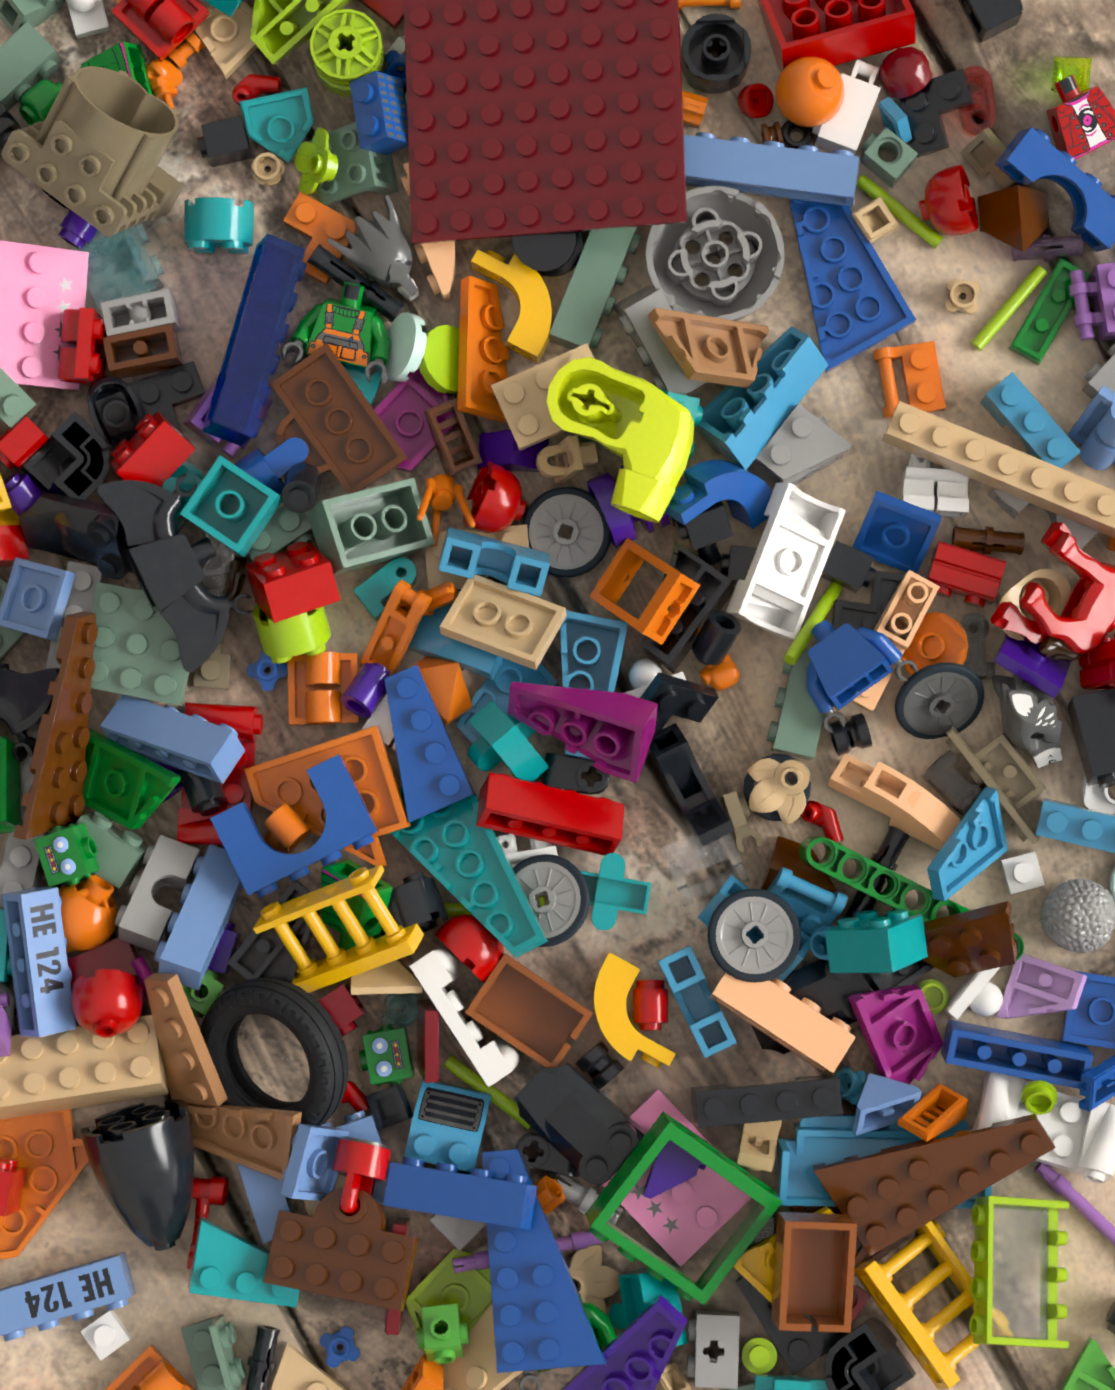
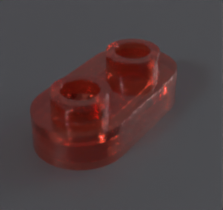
M970 66L964 69L968 83H976L979 86V90L971 91L974 104L960 108L959 114L964 131L969 135L978 136L984 129L989 127L991 130L997 117L990 73L983 67ZM972 116H980L983 119V123L975 124L972 121Z

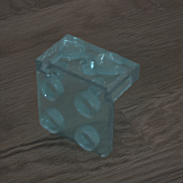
M142 223L127 228L125 231L118 232L112 237H106L82 248V250H78L89 252L87 285L100 312H102L101 302L154 292L164 288L159 275L164 274V270L157 255L150 256L145 246L151 241Z

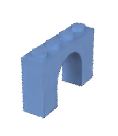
M364 1110L344 1116L346 1123L334 1127L349 1131L348 1137L384 1144L373 1115L366 1116ZM330 1121L321 1125L326 1127H332ZM390 1160L385 1181L376 1180L373 1197L379 1204L384 1202ZM237 1163L262 1243L272 1241L279 1210L295 1213L291 1199L280 1195L283 1181Z

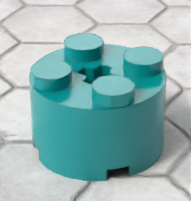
M200 197L195 198V204L189 199L184 200V244L188 245V249H194V253L214 254L216 247L228 250L229 254H249V247L253 246V202L244 200L243 206H234L233 198Z

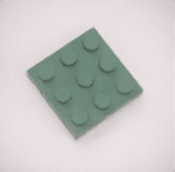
M97 582L91 611L96 613V625L98 628L97 638L94 642L93 660L95 661V671L91 677V688L182 706L189 672L183 669L176 635L168 622L160 614L161 611L153 612L143 590Z

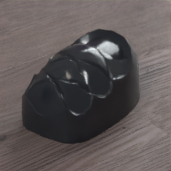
M111 375L100 377L89 387L87 404L91 420L97 432L109 446L108 449L113 451L122 440L126 439L129 442L138 432L135 427L144 417L140 403L130 386L118 377Z

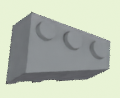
M646 286L615 304L614 310L619 317L618 319L623 330L637 347L635 351L644 367L648 366L654 375V378L651 379L653 385L659 389L686 395L707 382L687 378L649 321L648 315L654 308L672 310L660 288Z

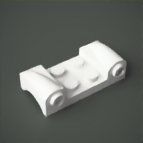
M776 483L764 515L769 517L747 576L745 580H738L726 612L780 638L794 640L799 633L846 510L817 500L805 494L791 483Z
M439 948L433 950L409 966L488 1087L511 1073L517 1067L520 1060L518 1049L501 1037L495 1038L482 1046L480 1040L484 1038L481 1030L473 1019L467 1023L460 1010L465 1008L456 992L454 990L447 992L444 988L455 981L460 975L459 961L449 949Z
M987 1071L984 1074L981 1102L972 1131L991 1127L993 1123L1033 1114L1027 1110L1021 1100L1022 1089L1028 1084L1025 1082V1078ZM1057 1092L1058 1098L1054 1108L1047 1114L1036 1115L1056 1148L1034 1161L1081 1174L1085 1180L1095 1183H1104L1113 1178L1115 1171V1105L1104 1102L1093 1110L1087 1111L1079 1108V1101L1082 1099Z

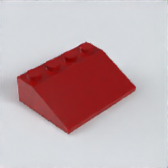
M758 0L773 53L781 72L791 62L803 57L822 58L835 66L916 43L915 12L909 0Z

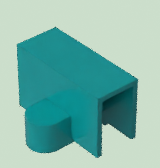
M493 700L468 720L480 735L469 747L468 757L481 771H489L502 761L517 779L533 782L549 768L547 763L527 740L536 730L510 714H505Z
M617 853L605 855L600 864L599 874L580 871L588 886L589 905L593 906L591 920L597 929L603 931L611 929L616 923L618 910L646 915L651 883L624 878L625 861L621 855Z
M645 1268L618 1275L622 1302L613 1304L609 1310L610 1321L614 1327L625 1329L660 1295L682 1313L680 1295L674 1290L675 1285L666 1278L663 1282H660L650 1275ZM685 1328L675 1347L688 1343Z

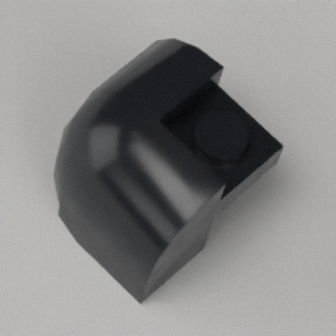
M74 412L50 435L47 444L23 466L21 471L27 473L44 492L89 500L96 493L98 485L103 484L110 473L109 446L99 433Z
M871 1317L851 1330V1333L842 1336L828 1351L825 1361L824 1380L829 1390H895L912 1379L916 1372L895 1344L898 1339L882 1321Z

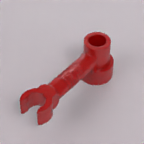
M212 1176L211 1179L194 1177L192 1199H196V1214L187 1269H191L199 1217L209 1218L210 1204L225 1205L229 1186L228 1177Z

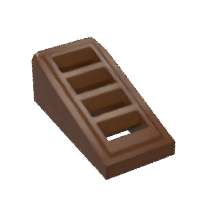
M457 398L424 411L446 475L451 476L483 463L463 412L457 410ZM452 411L453 418L441 423L437 422V416ZM457 425L458 431L443 436L442 429ZM461 437L463 444L448 449L447 442ZM465 450L467 457L454 462L452 455Z

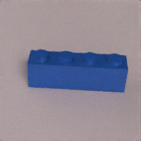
M949 1019L941 1050L942 1057L945 1063L1030 1080H1041L1077 1089L1086 1085V1083L1080 1082L1081 1075L1091 1069L1094 1057L1087 1046Z
M403 1157L402 1164L390 1162L383 1206L530 1230L537 1186L526 1184L527 1177L506 1173L505 1180L492 1179L493 1171L471 1168L470 1175L457 1173V1165L437 1162L436 1169L424 1168L425 1160Z

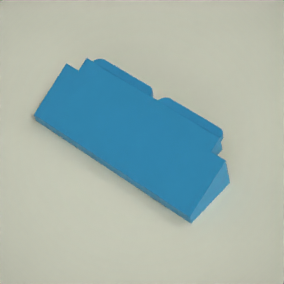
M843 1114L801 1118L799 1123H794L795 1139H777V1195L782 1200L780 1206L837 1207L814 1173L813 1165L821 1163L829 1165L845 1161L844 1158L857 1155L859 1158L880 1153L881 1149L923 1139L897 1125L898 1123L855 1136L852 1132L855 1115ZM963 1119L959 1124L936 1136V1139L956 1135L955 1132L967 1129L970 1132L971 1129L967 1121ZM992 1186L954 1208L972 1209L975 1204V1198L992 1195Z

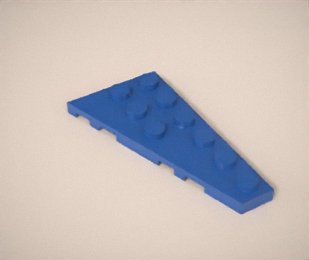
M788 199L822 356L829 364L825 369V373L912 325L915 323L916 318L872 244L868 242L852 218L851 214L853 212L849 206Z
M518 1149L482 1152L483 1170L493 1171L492 1179L505 1180V1174L507 1173L527 1177L526 1184L533 1185ZM537 1195L535 1197L530 1230L487 1223L497 1373L607 1364Z

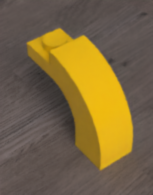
M477 249L471 260L472 270L508 288L515 295L520 305L518 321L507 340L508 349L538 364L548 345L549 332L552 327L551 300L542 277L537 270H533L522 263L515 253L509 264L504 263L505 258L491 250H487L484 253Z
M609 952L598 972L594 988V1009L602 1033L610 1045L629 1061H632L639 1049L643 1052L641 1059L657 1068L662 1063L670 1066L676 1053L639 1033L632 1026L627 1015V995L640 969Z

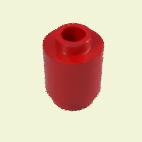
M664 980L636 981V989H633V1024H640V1031H661L662 1024L669 1023L668 989H664Z

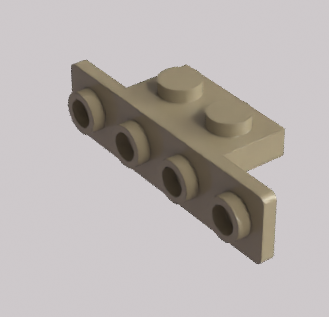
M954 726L946 732L949 736V739L946 741L947 745L958 758L963 755L971 765L967 770L978 785L981 786L985 783L989 788L997 789L1001 814L1007 811L1015 821L1011 824V827L1023 842L1029 839L1032 844L1039 841L1040 837L1036 835V831L1019 809L1046 790V787L1005 734H1000L978 752L974 753Z

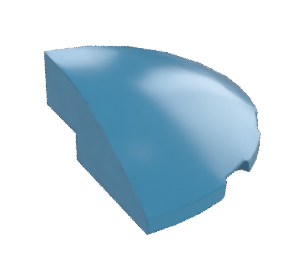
M495 581L497 583L506 585V583H504L503 581ZM454 602L436 609L431 616H422L407 649L424 656L459 662L462 671L466 669L494 680L502 662V657L441 635L439 626Z

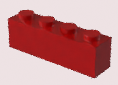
M489 772L480 789L476 826L605 856L609 853H614L622 840L624 804L604 797L597 798L580 794L574 790H563L546 786L541 782H529L512 778L507 774Z

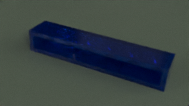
M268 233L256 245L202 432L239 446L257 436L262 424V419L258 417L260 408L265 406L271 392V387L267 386L270 375L275 373L280 361V356L276 354L278 345L284 342L289 329V324L285 323L288 313L292 312L297 301L298 294L294 292L296 282L301 281L307 264L303 262L305 248Z

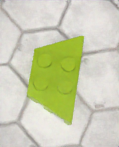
M454 1247L406 1297L405 1304L412 1318L416 1335L417 1328L423 1327L421 1307L457 1303L461 1322H467L468 1332H470L492 1304L490 1268L454 1273L452 1258L473 1255V1252L464 1249L459 1251Z

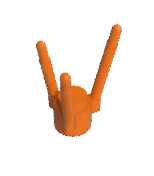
M445 474L435 475L432 478L426 479V489L416 517L418 521H422L428 504L430 503L433 506L431 528L435 544L432 545L433 547H436L438 544L440 513L451 508L456 499L469 527H475V521L463 495V486L460 484L456 485L455 480Z

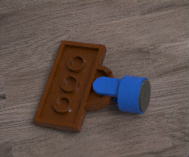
M326 343L270 383L290 412L280 421L276 430V448L265 455L257 447L234 465L281 495L284 481L281 477L287 474L293 465L309 463L315 466L321 475L332 471L346 493L350 494L365 490L406 461L408 457Z

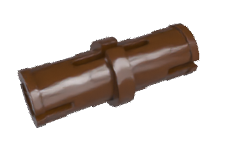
M958 526L953 528L952 545L960 548L982 550L983 554L989 555L992 551L1022 555L1024 550V532L994 531L993 527L988 526L984 530Z

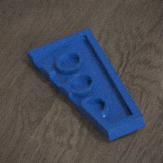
M414 665L385 678L408 822H412L469 797L474 792L419 666Z

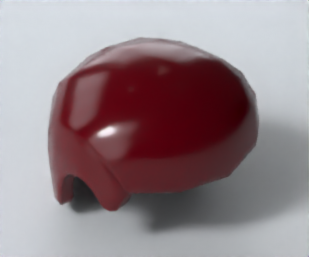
M912 46L898 48L883 59L879 67L880 83L886 95L890 98L901 99L912 96L923 89L932 78L926 55L923 51Z

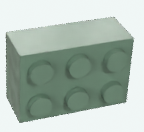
M414 478L322 500L314 505L312 509L306 511L318 550L331 562L334 575L417 554L435 544L426 513L422 521H418L416 518L422 500Z

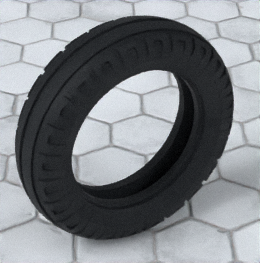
M256 978L230 987L213 1002L204 1017L200 1031L228 1098L221 1105L302 1112L301 1124L317 1126L324 1124L333 1115L347 1087L348 1057L338 1026L335 1022L333 1023L332 1016L324 1006H321V1003L308 992L306 993L302 988L284 980ZM263 1014L270 1016L284 1024L300 1042L308 1061L310 1074L308 1089L301 1100L286 1102L275 1099L262 1091L247 1074L240 1059L237 1043L238 1030L246 1015Z

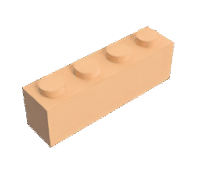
M725 972L709 998L826 1075L830 1076L834 1073L856 1038L849 1033L852 1028L836 1017L829 1020L819 1013L821 1010L820 1006L805 997L800 1001L789 993L791 988L777 978L764 982H745Z

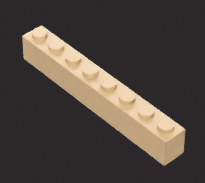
M899 401L894 409L881 441L1115 538V490Z

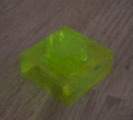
M1055 56L1051 91L1057 92L1054 83L1072 74L1081 92L1088 89L1092 58Z

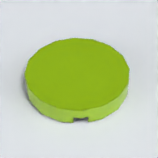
M450 325L436 326L426 332L427 343L419 366L420 373L436 391L444 394H457L459 328Z

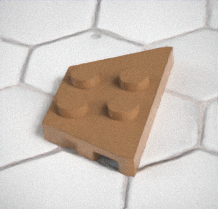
M654 308L648 315L649 321L688 379L748 388L755 381L758 371L757 363L761 360L763 353L761 345L763 339L768 335V326Z

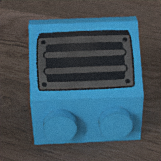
M422 1079L404 1157L425 1160L427 1163L436 1165L437 1162L457 1165L458 1170L471 1172V1168L476 1167L492 1094L440 1082L425 1083Z

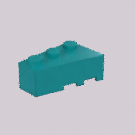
M202 1216L199 1217L188 1283L189 1293L296 1308L299 1290L263 1282L269 1250L210 1222V1220Z

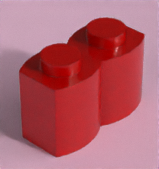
M25 415L0 437V460L11 470L15 466L22 470L23 466L47 444L49 438Z

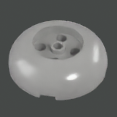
M725 186L700 187L686 192L687 223L652 226L646 244L647 272L653 288H660L673 311L738 321L757 311L771 297L783 271L785 250L780 228L772 214L762 203L753 200L749 196L740 193V190ZM727 233L731 235L733 242L726 246L723 242L719 241L718 237L720 234ZM697 242L700 246V251L695 255L687 253L688 250L685 249L687 243ZM710 256H717L720 262L719 264H712V261L708 262L707 259ZM732 265H738L741 267L743 274L740 277L733 275L730 277L728 268ZM699 274H704L708 276L709 284L704 287L695 284V277Z

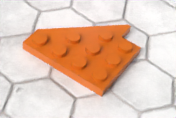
M378 725L244 769L255 803L272 812L286 803L289 804L311 828V832L321 837L326 823L325 808L306 770L338 754L341 755L379 831L372 835L374 842L358 850H355L353 845L344 850L375 866L382 865L384 867L387 865L378 837L411 826L410 822H408L406 809Z
M72 1109L0 1120V1157L18 1160V1167L27 1168L19 1211L7 1216H0V1260L20 1256L89 1163L82 1138L76 1139Z

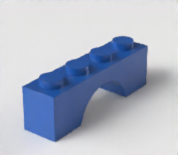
M1030 127L1018 132L995 165L1020 186L1032 183L1037 179H1047L1059 184L1068 193L1073 204L1074 220L1071 231L1096 252L1110 249L1115 242V196L1109 195L1101 188L1102 183L1095 176L1080 170L1076 166V160L1070 154L1057 150L1050 143V137L1042 130Z

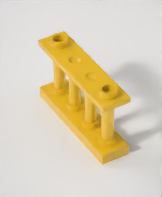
M382 865L367 869V867L359 868L352 872L348 878L282 904L273 902L261 910V917L253 927V930L256 934L274 928L298 966L297 974L291 982L292 984L302 988L306 993H310L414 954L424 933L417 923L405 928L398 926L375 889L377 882L385 871ZM362 894L386 934L377 939L368 937L345 899ZM332 905L356 946L348 950L339 948L316 911ZM303 917L327 957L319 961L310 960L287 922Z
M932 1220L918 1228L916 1231L919 1235L884 1264H877L875 1260L863 1262L854 1269V1273L936 1388L950 1389L960 1381V1378L954 1371L956 1370L955 1365L980 1344H973L971 1333L947 1353L940 1352L933 1342L935 1340L934 1335L970 1306L974 1311V1299L970 1294L972 1277L945 1241L946 1235L944 1230L936 1221ZM928 1247L940 1265L904 1294L898 1293L891 1283L893 1280L892 1275ZM949 1276L961 1294L926 1323L919 1322L912 1313L914 1310L913 1305ZM992 1307V1336L1013 1337V1334L1007 1327L1009 1326L1007 1318L1000 1310Z

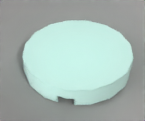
M409 312L401 313L394 319L387 331L390 338V348L385 367L389 380L406 382L409 379V372L415 373L421 364L425 353L427 337L426 332H422V326L425 325V322L419 315Z

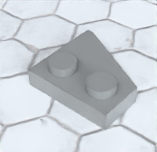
M798 404L756 457L755 461L784 482L802 471L816 467L841 453L848 452L852 444Z

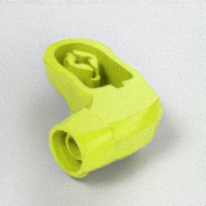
M591 357L573 359L557 371L549 385L546 402L552 421L562 430L597 441L609 451L623 457L624 467L619 469L611 505L634 517L659 523L676 491L675 487L686 468L693 444L694 420L690 412L680 403L642 378L614 369L604 362Z

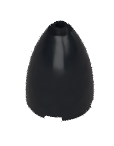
M176 1099L164 1101V1107H159L158 1105L145 1106L144 1103L124 1107L96 1118V1126L90 1130L89 1127L80 1130L89 1163L106 1199L129 1230L144 1244L154 1247L156 1251L166 1250L176 1245L175 1241L181 1237L188 1218L193 1192L194 1148L192 1129L186 1103Z

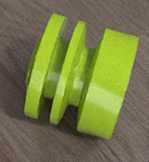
M353 9L335 10L323 16L314 26L310 38L312 60L322 85L332 93L344 97H352L349 82L374 71L383 72L385 70V52L381 33L375 22L363 12ZM345 44L347 47L352 46L353 49L351 51L345 48L341 50V46Z

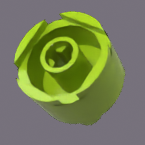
M258 605L254 607L252 613L264 654L270 656L272 663H284L289 661L292 656L304 653L309 656L318 655L326 650L325 643L330 639L331 631L324 606L273 623Z

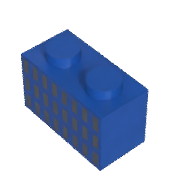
M374 71L349 82L360 148L388 155L407 147L408 118L402 79Z

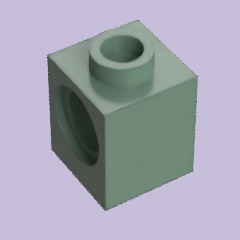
M886 127L880 135L874 132L864 143L861 149L865 152L861 163L888 186L893 188L913 165L918 153ZM889 150L894 154L895 160L885 162L880 159L878 152Z

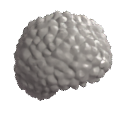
M1070 879L1068 882H1063L1055 887L1047 895V899L1041 908V918L1039 921L1043 932L1061 948L1077 953L1092 952L1093 950H1098L1099 947H1104L1110 940L1112 930L1115 929V902L1110 892L1099 883H1095L1090 879Z

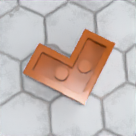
M299 192L283 220L285 225L311 239L296 268L298 271L327 286L331 278L307 263V260L319 244L342 260L344 255L327 240L331 238L349 248L350 245L346 240V232L349 230L356 235L355 223L339 212Z

